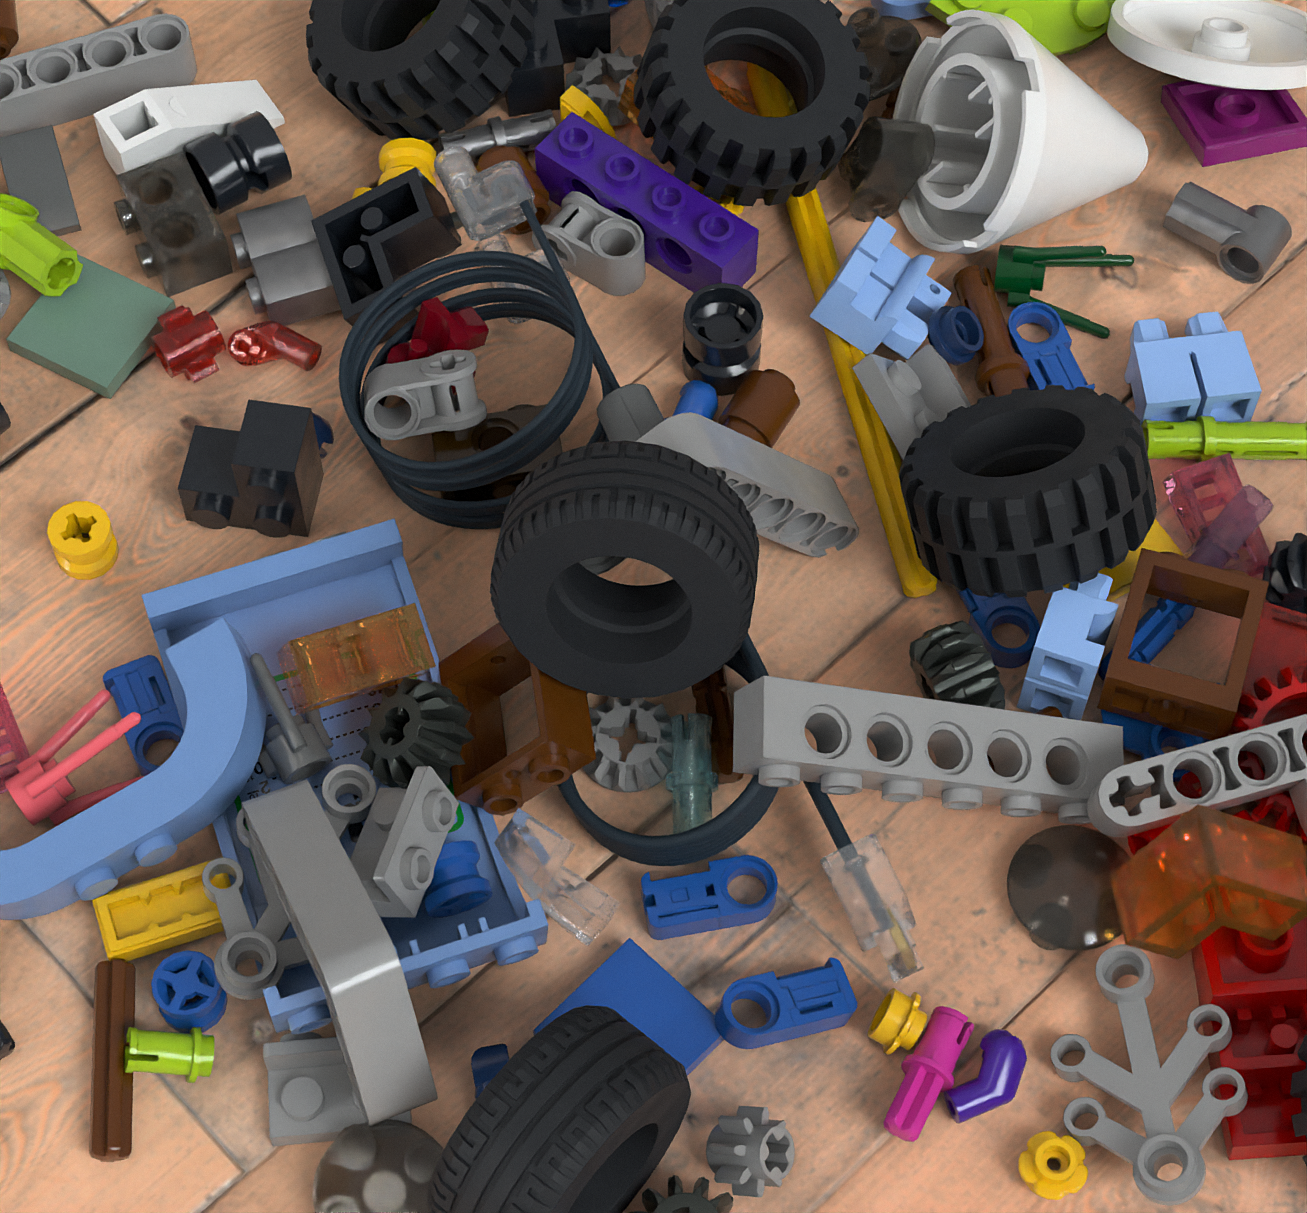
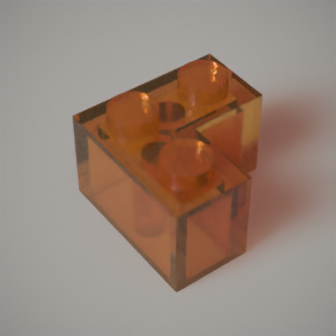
M1199 804L1189 812L1181 815L1179 820L1147 846L1139 849L1132 858L1110 875L1125 945L1174 959L1182 957L1222 925L1274 941L1307 917V857L1301 837Z

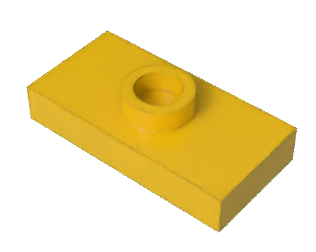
M210 861L111 891L93 899V906L109 961L112 959H125L128 962L224 931L216 903L210 901L203 890L202 873ZM220 873L211 880V884L219 889H226L232 886L228 873Z

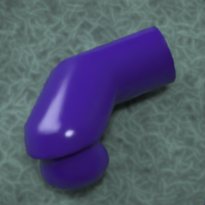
M995 1029L988 1032L982 1038L979 1046L983 1050V1060L978 1078L944 1091L947 1108L957 1124L1005 1105L1015 1097L1027 1062V1056L1022 1041L1007 1030Z

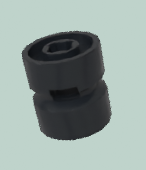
M258 111L230 123L227 126L226 136L224 137L212 132L183 147V155L190 175L202 198L216 215H220L245 203L248 200L249 190L251 189L263 194L292 179L291 167L283 145L269 121Z
M711 284L696 291L685 306L682 365L685 376L689 381L700 380L710 384L718 396L735 394L747 374L752 370H759L763 312L760 302L750 291L735 284Z

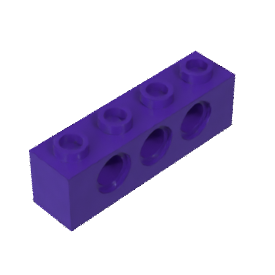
M571 112L535 148L536 173L549 193V200L561 207L562 200L568 193L578 191L586 194L599 205L623 218L634 221L640 226L644 234L645 262L693 293L707 285L717 283H729L743 287L756 273L759 236L757 228L575 113Z

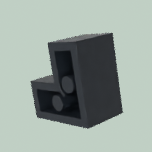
M533 0V14H531L534 18L532 39L524 43L527 47V55L522 67H515L510 75L513 82L504 92L509 117L539 113L549 109L551 111L560 110V97L565 93L564 64L576 62L577 57L590 58L596 47L603 54L611 53V24L608 0Z
M416 167L311 220L344 320L352 327L364 309L389 285L410 271L462 245L445 197ZM416 287L413 288L412 290H410L409 292L405 293L403 296H401L400 298H398L395 302H393V303L375 320V322H376L390 307H392L396 302H398L400 299H402L404 296L408 295V294L411 293L412 291L416 290ZM421 305L401 318L377 345L389 340L402 326L417 316Z
M249 399L240 431L195 425L178 485V492L186 520L194 521L210 529H223L227 526L252 529L273 538H282L288 535L308 537L324 476L311 408Z

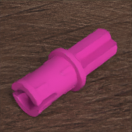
M944 1006L936 1007L914 1053L907 1055L901 1063V1069L905 1073V1077L883 1123L886 1131L904 1141L914 1142L918 1139L939 1093L952 1089L954 1085L952 1073L956 1067L955 1064L974 1031V1024L967 1022L968 1017L958 1010Z

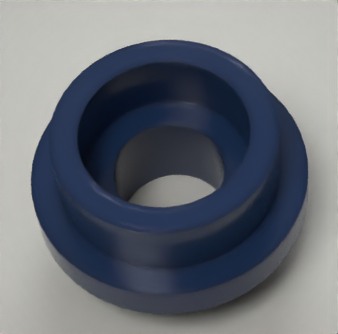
M943 306L935 310L929 319V343L935 347L939 355L948 363L957 366L967 363L973 359L976 351L982 347L984 341L983 329L978 318L969 308L965 306Z

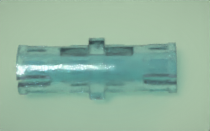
M689 713L688 722L684 721L682 714L670 718V725L672 727V773L666 776V790L673 793V834L688 831L713 819L712 792H716L719 789V776L712 772L711 726L713 725V718L709 715Z

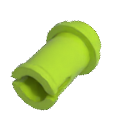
M129 1027L126 1036V1042H129V1046H125L124 1050L125 1073L146 1072L185 1075L187 1083H195L197 1076H210L214 1060V1036L202 1034L200 1027H192L190 1033L139 1030L136 1027Z

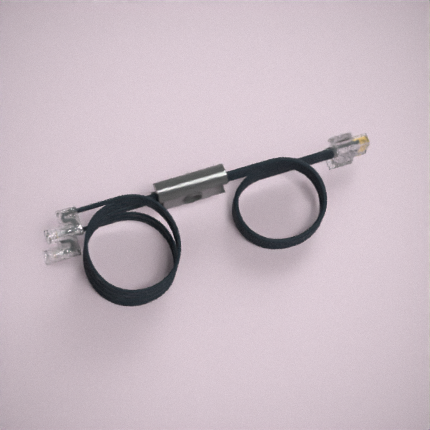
M453 146L438 154L434 160V168L468 237L479 242L472 252L444 257L409 272L389 285L372 300L354 323L345 341L339 364V388L344 409L354 430L373 458L386 482L406 505L418 514L447 526L464 529H496L502 526L505 510L512 495L485 501H453L430 496L411 486L432 491H457L475 488L506 477L533 461L558 439L577 414L589 387L593 364L600 376L603 399L597 407L598 425L587 445L596 442L624 440L636 442L659 423L663 422L664 418L645 385L637 383L619 386L587 324L574 290L570 285V277L557 252L551 247L535 216L537 209L533 203L534 191L520 164L513 160H507L478 173L468 151L464 147ZM527 220L541 249L525 256L514 254L507 238L499 233ZM479 266L482 267V268L468 269V270L459 271V272H456V273H453V274H449V275L440 277V278H438V279H436V280H433V281H431V282H429V283H427V284H425V285H423V286L417 288L416 290L412 291L411 293H409L408 295H406V296H404L402 299H400L398 302H396L392 307H390V308L375 322V320H376L393 302H395L398 298H400L401 296H403L405 293L409 292V291L412 290L413 288L419 286L420 284H422V283H424V282H426V281H428V280H431V279H433V278H435V277H438V276H440V275H443V274H446V273H449V272H453V271H456V270L465 269V268H471V267H479ZM489 282L492 288L464 293L442 301V303L451 312L466 306L474 307L499 302V304L485 305L473 309L483 321L507 318L510 323L518 324L536 319L557 326L575 338L573 354L567 373L552 399L525 427L508 439L485 451L450 461H415L398 456L383 448L380 437L372 433L365 422L364 383L366 378L376 367L386 364L387 356L393 347L401 343H407L412 339L418 315L402 326L379 351L367 372L360 396L364 370L372 352L383 336L401 318L421 305L423 301L432 299L440 294L467 285ZM387 396L381 398L378 403L384 406ZM747 634L746 638L742 641L740 649L735 652V656L726 662L725 665L737 672L748 683H751L762 676H769L749 634ZM572 774L568 780L557 785L581 825L603 847L627 860L663 867L686 865L701 861L737 843L762 819L779 788L761 785L758 783V775H753L740 796L715 818L681 833L647 836L623 831L598 817L581 799ZM803 781L838 849L823 857L820 863L831 884L832 892L861 950L867 951L876 947L893 983L924 969L914 948L916 943L909 931L916 926L906 892L876 834H870L852 843L827 793L821 791V783Z

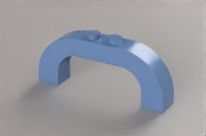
M224 617L164 650L183 687L187 702L186 726L182 738L172 755L150 774L30 842L12 849L0 850V920H18L43 916L58 911L78 900H93L107 894L118 884L117 878L138 866L149 867L170 858L177 851V844L211 824L237 798L250 778L261 752L266 728V698L259 679L250 663L252 654L246 642Z

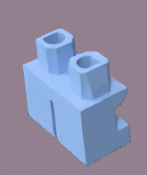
M877 216L850 251L809 317L867 355L873 353L882 342L898 355L908 360L929 333L931 314L945 305L951 292L926 275L935 258L923 254L917 255L913 259L890 243L897 230Z
M1218 311L1199 313L1189 318L1185 327L1186 337L1169 338L1165 321H1161L1159 318L1138 320L1134 323L1130 336V357L1124 378L1127 384H1131L1136 406L1134 414L1140 420V426L1144 420L1184 422L1196 421L1198 416H1213L1215 421H1251L1262 390L1241 330L1228 332Z
M1098 573L1094 579L1082 584L1074 581L1070 583L1069 588L1063 587V590L1052 593L1033 648L1017 708L1035 713L1047 706H1055L1059 709L1063 718L1081 720L1119 604L1106 601L1113 581L1111 577Z

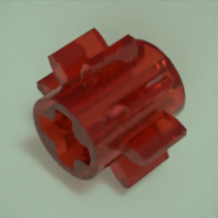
M181 305L157 317L163 331L150 337L157 358L171 378L184 372L188 381L192 380L193 383H196L220 371L213 357L226 351V344L218 326L206 310L193 316L189 307L185 308Z

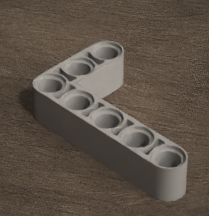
M158 14L1 59L0 137L49 125L56 126L84 118L145 89L189 85L196 76L197 65L188 25L182 18L176 15Z
M689 412L669 417L636 441L657 444L686 454L713 470L743 500L746 509L753 518V523L756 525L757 534L811 557L819 558L827 555L825 549L835 546L837 551L848 547L859 534V528L834 479L830 475L702 415ZM603 556L586 559L579 563L590 572L599 575L614 568L627 557Z
M306 779L242 802L244 817L256 850L324 992L348 1075L367 1124L372 1126L437 1100L436 1087L407 983L392 940L310 783Z

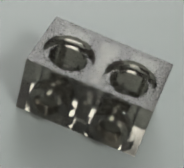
M183 151L116 175L122 199L113 202L119 222L126 236L133 233L137 234L141 243L135 245L134 249L140 266L147 279L155 276L158 277L167 297L234 273L226 237Z

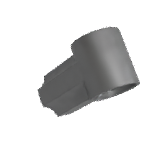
M1185 182L1179 190L1166 214L1163 224L1164 228L1216 254L1220 267L1227 275L1247 284L1261 281L1292 237V228L1289 222L1275 209L1265 205H1253L1245 210L1192 182Z

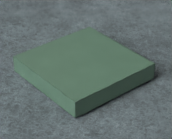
M77 254L79 262L83 264L77 283L69 286L61 296H45L41 294L6 340L10 351L111 399L176 314L177 310L174 299Z

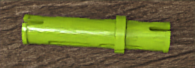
M1198 416L1196 421L1144 420L1141 425L1149 460L1165 458L1195 459L1198 465H1211L1214 460L1226 459L1307 460V422L1215 421L1213 416Z

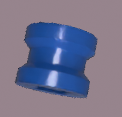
M462 840L442 846L434 867L433 879L427 888L428 894L424 900L428 916L443 918L457 915L480 906L492 897L493 892L489 880L479 875L476 866L480 860V853L475 842Z
M189 950L173 953L164 959L154 971L151 982L153 997L159 1006L162 1017L168 1026L179 1033H190L192 1027H200L201 1032H206L215 1026L225 1014L228 1002L227 993L219 985L215 975L214 962L208 956L201 952ZM196 995L203 997L202 1000L197 999L184 1006L187 999H191Z

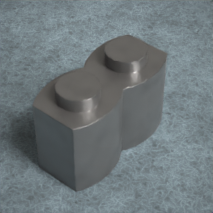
M305 194L236 214L241 232L231 234L230 237L240 269L252 267L255 276L245 280L255 315L267 312L271 327L275 329L341 310L311 222L314 218Z

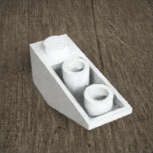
M257 80L145 89L93 114L104 156L131 197L187 171L183 147L190 142L212 132L224 137L226 136L227 126L230 123L256 111L265 116L273 129L285 123L284 117Z

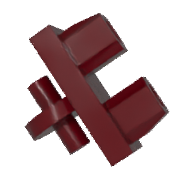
M438 297L423 301L411 342L401 343L393 347L387 356L386 364L430 357L436 353L448 350L469 351L484 346L489 332L488 326L471 306L449 312ZM451 385L452 393L454 395L456 392V388L454 385Z

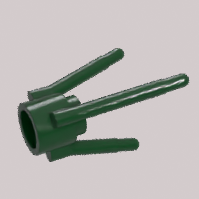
M1000 245L994 290L995 292L1009 294L1007 307L1016 308L1027 302L1043 303L1052 307L1059 314L1063 324L1105 339L1110 336L1109 328L1031 297L1030 292L1031 290L1043 291L1046 267L1131 266L1134 263V257L1131 255L1106 254L1107 251L1104 246L1033 248Z

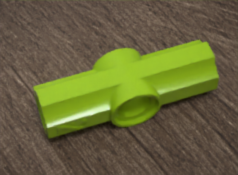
M0 193V269L11 270L45 296H61L69 286L77 283L81 274L83 264L77 258V250L37 222L40 214L33 205L15 196Z

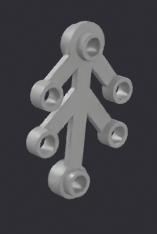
M344 764L335 767L325 776L322 784L324 812L339 840H341L349 824L358 823L367 818L376 796V783L373 776L365 768L354 764ZM352 793L357 795L361 802L357 806L345 807L341 806L337 799L343 794ZM241 809L236 818L237 836L240 842L251 850L268 905L255 928L253 929L241 896L244 890V874L238 862L226 857L210 861L203 870L202 882L206 897L217 905L227 939L219 947L215 956L214 968L216 979L228 994L239 999L252 1000L264 997L262 989L275 985L278 986L284 970L310 962L298 937L282 940L291 922L260 859L251 834L245 828L246 820ZM220 873H228L236 879L235 883L226 889L216 888L211 884V880ZM247 959L257 960L263 966L261 971L254 976L240 974L237 967L242 961Z
M1120 944L1102 953L1097 961L1095 972L1103 995L1110 1002L1118 1005L1132 1073L1094 1052L1089 1042L1077 1034H1067L1057 1039L1052 1045L1050 1056L1057 1074L1062 1079L1068 1082L1086 1080L1141 1113L1147 1138L1108 1118L1103 1106L1097 1100L1090 1097H1080L1071 1101L1064 1110L1063 1121L1069 1136L1076 1139L1081 1145L1092 1146L1099 1144L1132 1164L1135 1183L1147 1199L1160 1205H1178L1187 1202L1200 1191L1206 1176L1205 1162L1200 1151L1224 1117L1236 1115L1244 1109L1248 1101V1093L1243 1077L1236 1070L1220 1067L1210 1071L1202 1083L1204 1096L1175 1132L1170 1108L1207 1054L1221 1051L1230 1043L1232 1028L1229 1017L1217 1005L1204 1004L1195 1008L1188 1017L1187 1031L1161 1067L1145 1000L1154 987L1153 970L1147 955L1141 949L1133 945ZM1130 974L1139 978L1138 982L1131 987L1118 988L1116 986L1118 979L1124 975ZM1206 1021H1216L1222 1025L1220 1031L1212 1036H1203L1197 1032L1200 1025ZM1078 1050L1085 1054L1083 1060L1075 1066H1067L1061 1063L1063 1056L1070 1051ZM1221 1084H1232L1238 1088L1236 1094L1228 1100H1219L1212 1096L1215 1088ZM1092 1113L1098 1116L1097 1123L1090 1129L1081 1130L1074 1126L1076 1119L1082 1114ZM1175 1163L1183 1168L1181 1175L1174 1180L1164 1181L1157 1177L1160 1168L1166 1164Z

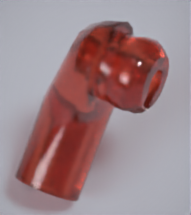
M271 320L233 332L227 343L230 356L244 366H257L284 359L305 371H310L317 364L322 352V346L319 343Z

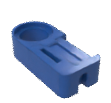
M1027 302L1017 306L1011 312L1007 324L1009 337L1015 353L1019 354L1028 363L1030 376L1027 383L1030 391L1044 389L1046 385H1063L1066 390H1074L1078 386L1095 389V384L1088 385L1070 350L1072 339L1059 314L1052 307L1039 302ZM1026 323L1039 324L1048 331L1050 337L1038 343L1029 342L1018 334L1017 328Z
M969 588L962 592L956 590L970 613L968 624L972 626L975 633L981 636L985 648L988 652H991L994 665L1002 668H1017L1026 664L1031 659L1040 631V625L1025 597L1009 598L1006 593H994L992 597L975 595ZM1000 624H1014L1024 631L1027 641L1020 647L1007 648L994 640L991 631Z
M147 655L108 670L103 675L105 688L113 696L121 718L123 719L132 712H137L141 716L140 723L126 732L125 737L142 776H146L160 767L146 760V754L150 746L162 739H172L180 742L184 733L172 691L158 658L153 655Z
M743 855L708 861V871L655 881H651L649 872L645 873L641 878V898L650 937L654 940H664L752 924L763 920L771 913L776 902L778 881L775 871L765 860L756 856ZM741 875H751L758 878L764 884L766 894L760 901L754 904H741L729 895L727 887L734 878Z
M830 957L824 966L778 976L777 978L774 971L733 982L725 991L716 1008L715 1024L722 1038L729 1044L741 1049H756L843 1027L857 1009L858 1003L841 962L836 958ZM739 999H749L756 1002L765 1012L766 1024L759 1028H748L741 1025L732 1014L731 1004Z

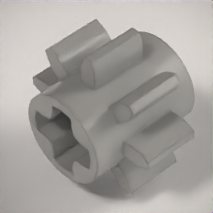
M739 1106L736 1116L720 1115L718 1118L719 1124L711 1131L706 1146L707 1161L711 1170L716 1174L714 1177L716 1183L732 1184L733 1195L762 1197L764 1186L780 1187L782 1179L788 1175L792 1168L795 1156L794 1142L791 1134L785 1129V1121L770 1120L768 1107Z

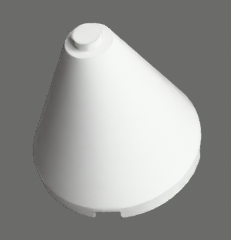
M965 10L955 13L946 18L947 24L953 26L941 38L927 36L915 53L902 81L894 109L889 159L890 170L900 171L904 174L908 199L899 198L895 201L903 223L919 243L931 250L955 254L978 252L1131 184L1138 178L1147 164L1148 148L1141 131L1024 28L1007 16L979 10Z

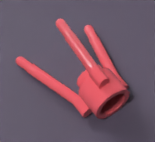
M108 690L99 691L35 754L16 765L20 773L5 782L10 795L33 826L47 817L51 819L55 826H58L73 815L90 808L144 777L139 776L122 783L120 782L69 801L66 799V797L76 791L67 775L121 738L123 734L141 721L140 714L132 712L58 763L55 758L51 759L109 701L111 694Z

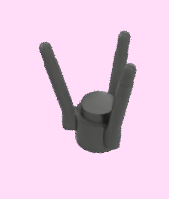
M298 643L290 645L289 653L307 723H305L301 715L292 716L262 655L254 653L250 657V663L278 720V723L266 732L270 743L267 746L264 743L262 744L258 761L267 778L279 774L286 785L294 784L313 776L324 769L332 760L328 749L333 747V743L323 726L308 667L305 663L302 648Z

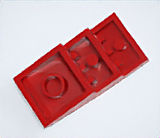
M1307 871L1186 879L1184 893L1199 1006L1213 1004L1221 1007L1227 1013L1232 1028L1230 1043L1221 1051L1207 1054L1210 1071L1220 1067L1236 1070L1243 1077L1248 1093V1101L1244 1109L1236 1115L1224 1117L1221 1121L1228 1160L1307 1155V1138L1305 1135L1295 1137L1291 1115L1301 1113V1098L1290 1095L1292 1073L1306 1069L1307 1065L1306 1062L1299 1059L1297 1054L1305 1035H1307ZM1216 1021L1204 1022L1202 1024L1204 1036L1217 1034L1222 1025ZM1221 1084L1214 1090L1215 1098L1228 1100L1236 1094L1238 1088L1232 1084Z

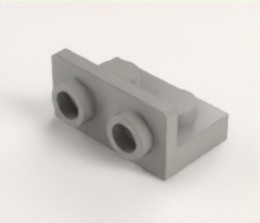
M926 344L906 362L901 360L895 362L869 353L852 368L903 460L913 440L921 438L923 430L932 422L945 420L948 412L960 406L965 408L972 406L946 360L930 344Z
M417 766L407 789L400 787L378 789L350 858L379 917H416L424 893L432 882L434 867L447 833L454 824L459 802L431 766Z
M314 1032L288 1033L280 1038V1042L265 1043L263 1045V1059L268 1070L269 1132L273 1146L413 1134L411 1110L372 1126L367 1124L354 1093L337 1037L322 1038L320 1034Z

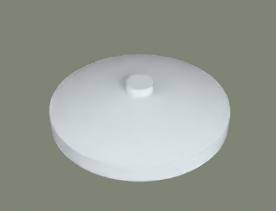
M1116 0L1112 5L1107 28L1109 40L1119 51L1148 67L1185 80L1224 88L1281 90L1307 86V12L1274 0Z

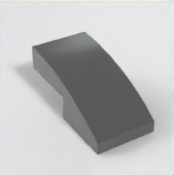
M49 125L0 137V161L9 194L33 205L40 214L37 222L56 236L82 231L53 126Z

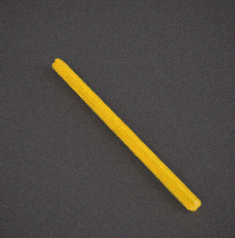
M747 62L748 70L746 75L759 116L785 117L793 115L792 110L788 106L789 99L784 84L766 69ZM815 187L814 190L802 197H793L791 193L786 201V206L817 305L841 266ZM823 326L903 592L909 598L928 596L936 591L938 579L922 565V560L917 555L899 480L902 462L898 449L852 369L867 354Z

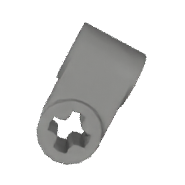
M578 191L568 193L562 200V210L548 225H540L562 269L593 284L604 293L613 296H625L634 293L642 286L646 279L644 234L640 226L634 221L623 218L599 205L586 194ZM532 233L534 247L548 262L536 236Z
M448 350L436 353L430 357L376 367L368 374L364 383L365 422L369 430L377 437L385 440H400L406 437L443 430H463L481 423L487 416V408L484 401L478 399L473 377V372L477 368V360L474 353L467 350ZM451 385L455 386L457 395H453ZM388 395H397L407 401L397 408H387L378 403L381 398Z

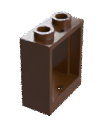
M1141 548L1097 708L1209 740L1228 736L1237 712L1269 582L1250 577L1247 573L1237 569H1219L1189 561L1177 553L1167 551L1156 552ZM1146 594L1241 619L1224 685L1128 659Z
M499 623L439 662L441 685L451 689L452 694L458 696V702L462 703L471 712L465 727L474 739L463 745L460 752L466 764L453 765L451 767L454 797L457 800L482 808L489 814L504 816L518 811L525 802L548 788L565 782L571 774L596 760L586 691L565 685L539 670L518 651ZM532 676L540 736L507 756L500 696Z

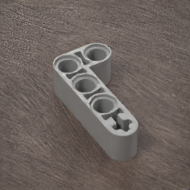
M1307 714L1120 766L1108 772L1090 792L1087 801L1088 817L1093 826L1101 833L1114 838L1127 837L1289 791L1300 825L1307 836V753L1302 743L1303 734L1307 733ZM1239 751H1249L1261 758L1266 772L1264 780L1250 779L1242 773L1238 766ZM1175 769L1189 770L1198 777L1202 787L1200 798L1190 799L1177 791L1173 783ZM1151 787L1152 797L1143 799L1130 812H1127L1124 806L1113 808L1109 799L1117 791L1121 797L1128 798L1142 794Z

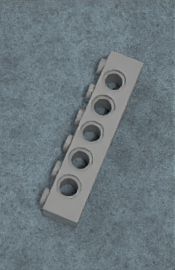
M762 676L734 692L733 772L758 775V783L769 787H792L799 785L800 781L821 783V791L833 795L857 794L862 792L863 788L882 791V799L889 802H916L922 800L923 796L942 798V807L947 809L971 810L980 808L983 804L1001 806V814L1009 817H1032L1041 814V811L1058 813V821L1061 823L1090 824L1092 822L1088 817L1087 801L1090 792L1108 772L1124 765L1123 726L771 676ZM805 728L813 734L817 744V751L808 744L805 737ZM867 737L872 740L876 747L877 758L868 748ZM928 746L932 749V751L935 754L937 763L936 765L933 763L929 756ZM987 755L993 761L995 772L989 765ZM1046 764L1048 765L1051 771L1052 778L1050 777L1047 771ZM1118 791L1109 799L1113 808L1125 804V798L1121 797Z

